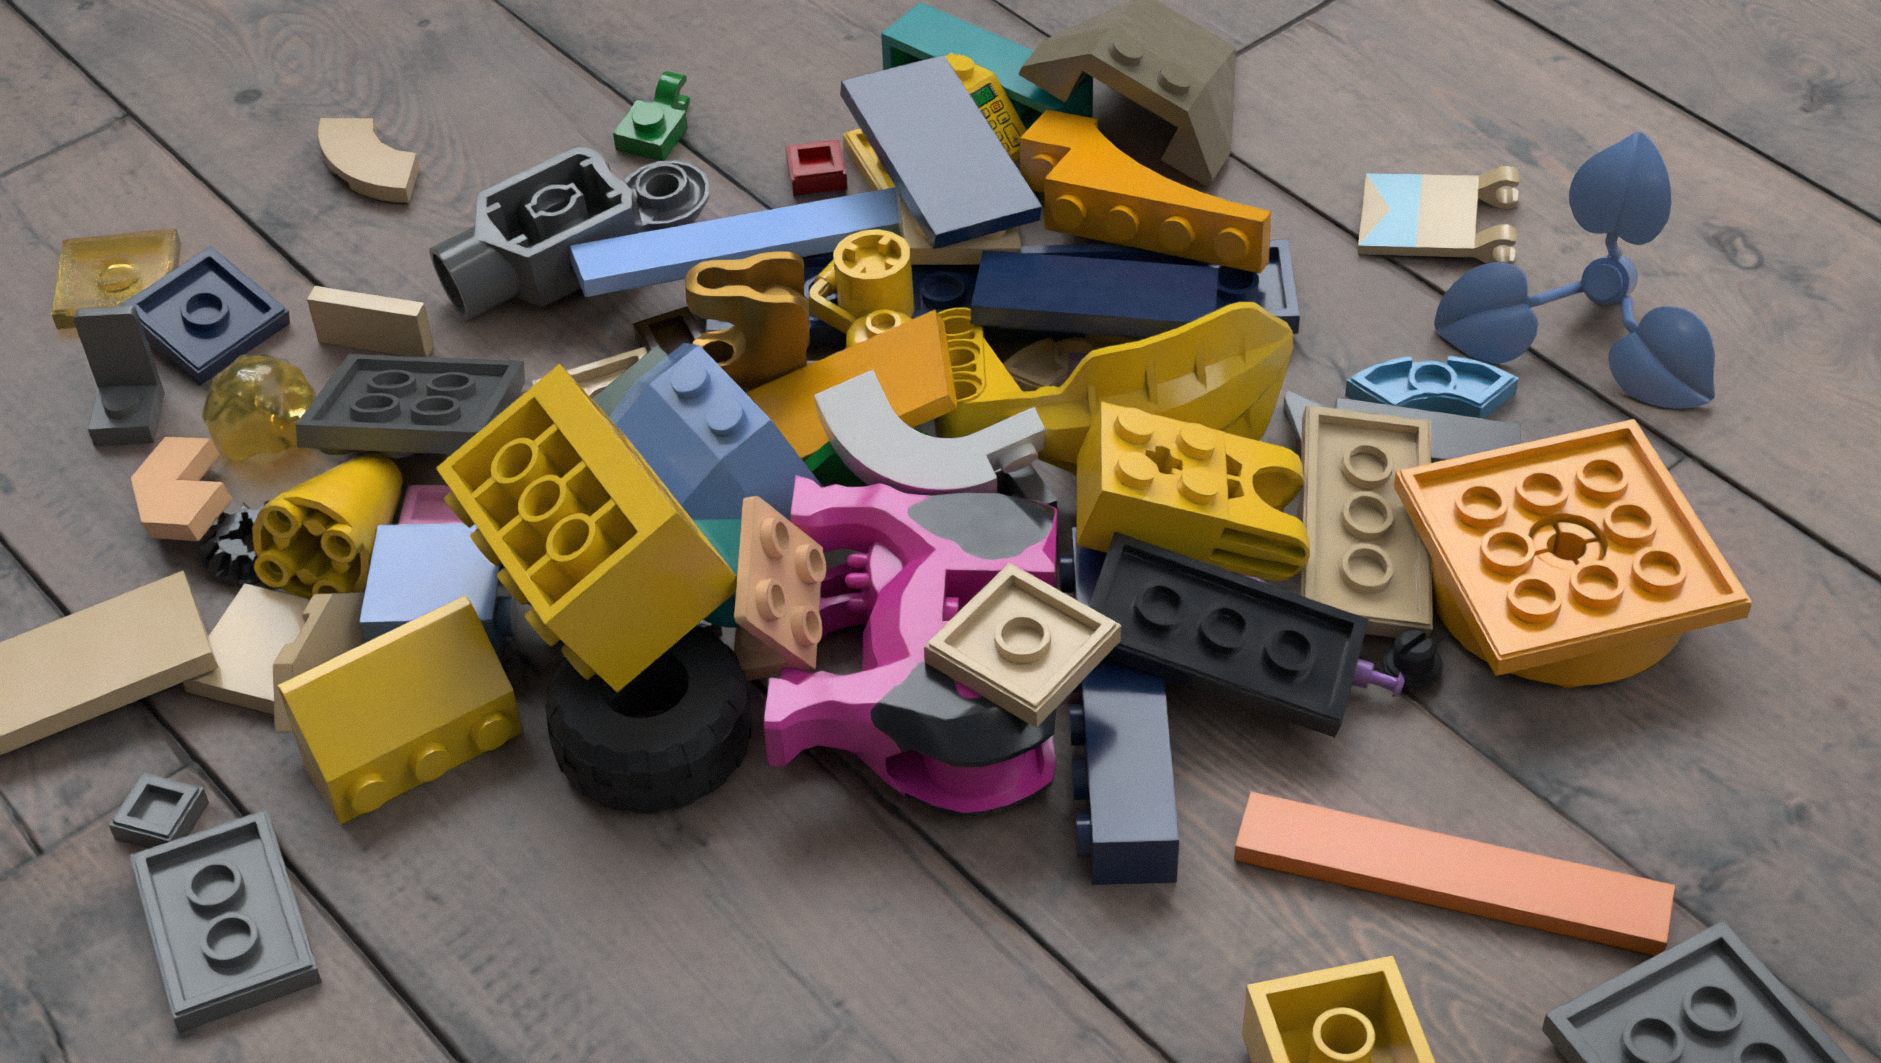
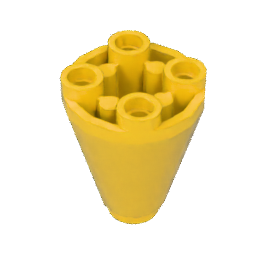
M378 453L358 456L282 492L265 504L259 511L252 527L253 546L258 557L254 562V570L258 578L270 587L282 588L292 595L311 599L314 594L363 592L366 589L378 525H391L401 495L402 475L397 465L388 457Z

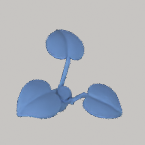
M1635 132L1589 158L1579 168L1571 182L1569 205L1578 224L1591 233H1607L1605 244L1608 255L1592 261L1583 271L1581 281L1528 297V281L1523 270L1512 264L1493 262L1480 265L1462 275L1447 290L1437 308L1434 327L1438 335L1471 358L1495 364L1516 359L1524 354L1534 342L1538 331V321L1531 307L1582 292L1591 301L1600 305H1610L1617 302L1621 306L1623 324L1631 334L1622 337L1612 345L1608 361L1614 379L1625 392L1647 404L1672 409L1705 405L1715 398V350L1713 340L1708 328L1695 313L1681 307L1660 306L1647 312L1639 325L1634 318L1632 308L1634 299L1630 294L1637 285L1638 272L1634 263L1622 255V248L1617 244L1618 237L1634 245H1644L1651 242L1662 232L1667 224L1672 206V190L1666 165L1657 147L1643 132Z

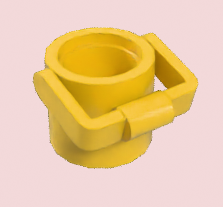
M874 229L851 234L838 243L833 252L834 259L814 279V285L809 291V312L847 334L854 321L867 313L877 310H894L911 317L914 313V294L910 247L904 238L890 231ZM836 290L838 306L832 303L831 301L825 299L827 296H831Z

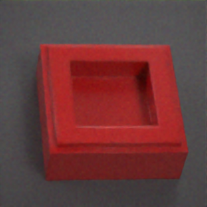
M840 140L785 146L793 196L848 189L847 173Z

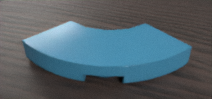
M1408 356L1384 361L1358 372L1347 380L1345 396L1352 400L1485 419L1516 394L1519 378L1490 364L1468 358L1448 356L1447 362L1434 360L1413 362L1412 357Z

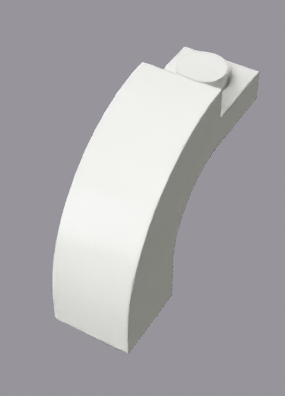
M873 370L814 395L817 416L835 452L844 464L869 486L882 483L903 493L929 496L963 492L997 493V476L994 471L1002 468L1004 473L1018 471L1034 462L1038 458L1037 452L1044 449L1045 427L1035 407L971 435L949 439L922 434L905 424L890 406Z

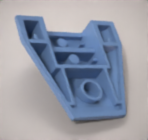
M683 343L635 381L609 416L692 520L742 519L743 499L759 496L791 522L795 475L812 479L822 487L773 421L700 345Z

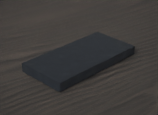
M1118 532L1113 534L1089 605L1090 608L1121 625V641L1105 657L1107 659L1334 738L1342 725L1368 623L1367 618Z

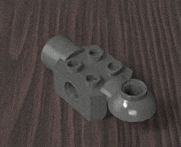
M577 145L477 193L475 226L429 249L430 258L445 293L456 311L465 321H469L514 298L544 307L581 289L571 264L570 245L693 224L708 202L710 182L704 171L694 164L679 160L657 161L642 166L627 176L623 182L611 173L609 162L601 156L599 151Z

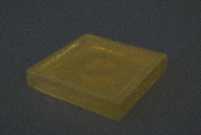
M177 228L63 240L52 309V317L57 330L76 328L74 316L77 309L120 306L179 267L181 241Z

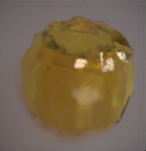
M266 354L240 355L230 366L223 369L207 388L202 419L208 426V432L214 445L221 446L223 454L233 461H241L268 451L277 454L297 445L295 424L314 401L316 393L312 385L306 380L302 370L292 365L288 360Z

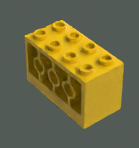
M558 364L436 467L452 490L443 498L447 505L468 528H471L473 525L477 526V529L469 535L471 540L493 565L498 566L501 562L504 565V568L496 574L500 582L521 605L524 606L528 602L532 605V608L524 616L533 629L551 647L559 640H562L566 644L561 648L562 653L586 680H589L597 673L617 693L736 592L737 575L626 435L561 364Z

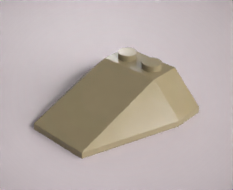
M1131 0L1043 40L1019 71L1018 75L1065 103L1085 76L1089 74L1178 127L1161 160L1209 188L1231 153L1236 47L1157 0Z

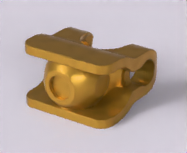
M790 251L766 252L745 259L703 261L688 271L685 276L686 303L688 308L702 319L725 321L733 325L728 329L705 332L692 344L700 345L713 360L725 361L717 364L741 389L753 390L807 366L806 349L810 345L809 302L805 298L804 262L801 256Z

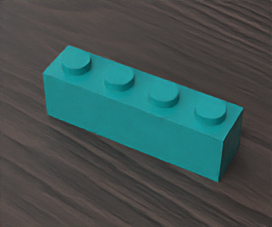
M919 2L881 33L883 70L953 53L967 56L975 64L994 72L1026 130L1046 110L1093 118V77L1087 74L1065 103L1018 75L1023 64L1034 52L1033 50L922 2Z

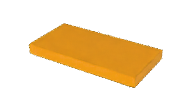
M936 310L746 392L773 421L803 462L829 441L817 416L814 395L870 370L874 371L893 411L911 428L958 409L945 324Z

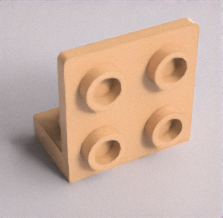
M759 496L743 499L734 612L735 622L740 626L736 627L734 652L738 656L742 670L745 671L747 681L780 676L782 667L799 668L803 671L815 670L817 643L820 642L823 632L822 620L819 614L821 582L826 575L823 547Z

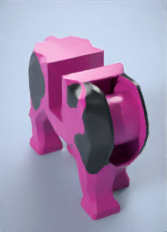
M795 475L791 522L821 545L823 553L837 549H851L862 552L851 554L847 558V563L826 570V575L821 582L819 614L823 627L821 639L829 632L843 627L859 624L867 625L863 632L861 672L840 676L825 671L809 674L799 668L782 667L781 679L769 678L764 716L768 767L786 766L802 750L815 746L847 750L852 754L858 755L881 779L903 796L929 808L960 817L987 815L1007 810L1032 799L1051 786L1057 765L1053 741L1056 708L1036 728L925 663L924 645L1008 563L1017 566L1054 588L1057 587V508L1039 501L999 493L963 492L933 496L907 494L882 483L866 487H845L834 484L822 488L812 479Z

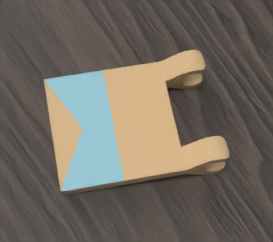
M1501 166L1482 175L1366 173L1358 254L1474 257L1487 264L1501 262L1513 265L1516 259L1515 248L1499 246H1514L1517 238L1516 229L1511 225L1499 224L1476 233L1478 199L1500 209H1511L1517 205L1519 191L1515 188L1503 189L1501 187H1517L1519 185V171L1515 167Z

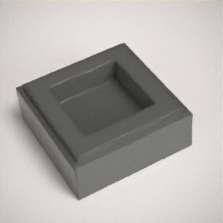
M142 773L110 822L109 827L115 840L152 848L188 836L209 801L202 787Z

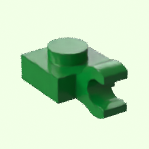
M670 71L664 72L657 83L653 102L637 100L613 132L616 150L658 161L666 160L688 129L685 112L690 104V97L679 94L687 81L686 75Z

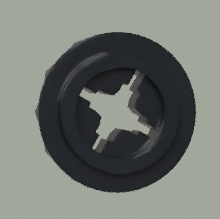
M269 500L257 509H251L243 502L240 511L237 513L228 514L222 512L218 517L217 525L211 526L204 534L203 545L199 547V552L205 568L211 575L219 580L233 584L261 582L254 570V562L258 558L255 550L249 552L247 545L244 546L243 543L245 540L244 536L253 533L252 527L258 513L265 504L270 502Z

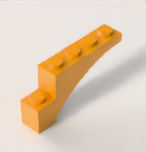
M1046 110L1020 137V173L1031 190L1044 193L1045 229L1260 274L1269 263L1271 211L1218 198L1165 178L1139 164L1114 146L1098 130V119Z

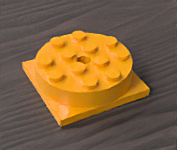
M1635 419L1395 472L1393 487L1431 556L1432 603L1435 610L1451 634L1464 648L1488 662L1495 676L1511 673L1526 679L1556 684L1564 688L1614 682L1638 674L1658 663L1676 646L1684 632L1748 618L1752 604L1751 599Z

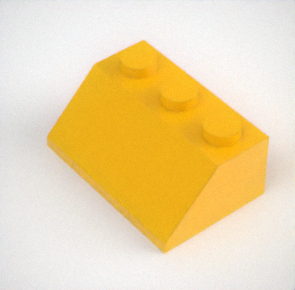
M466 595L278 685L305 770L340 825L363 813L378 809L385 802L424 782L435 780L446 771L486 751L494 750L503 745L507 740L523 733L514 690L471 601Z

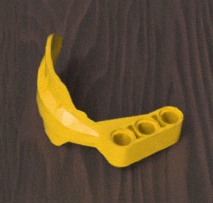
M1237 302L1222 307L1179 328L1140 341L1093 350L1080 361L1061 387L1044 386L1036 391L1023 392L986 342L983 326L970 324L971 309L951 308L943 310L938 315L945 324L958 409L934 419L937 438L949 439L968 436L1035 407L1045 427L1044 449L1037 452V459L1069 471L1076 478L1077 455L1101 401L1126 408H1137L1146 413L1187 423L1202 424L1211 429L1260 441L1272 418L1293 351V333L1287 322L1276 317L1255 302Z

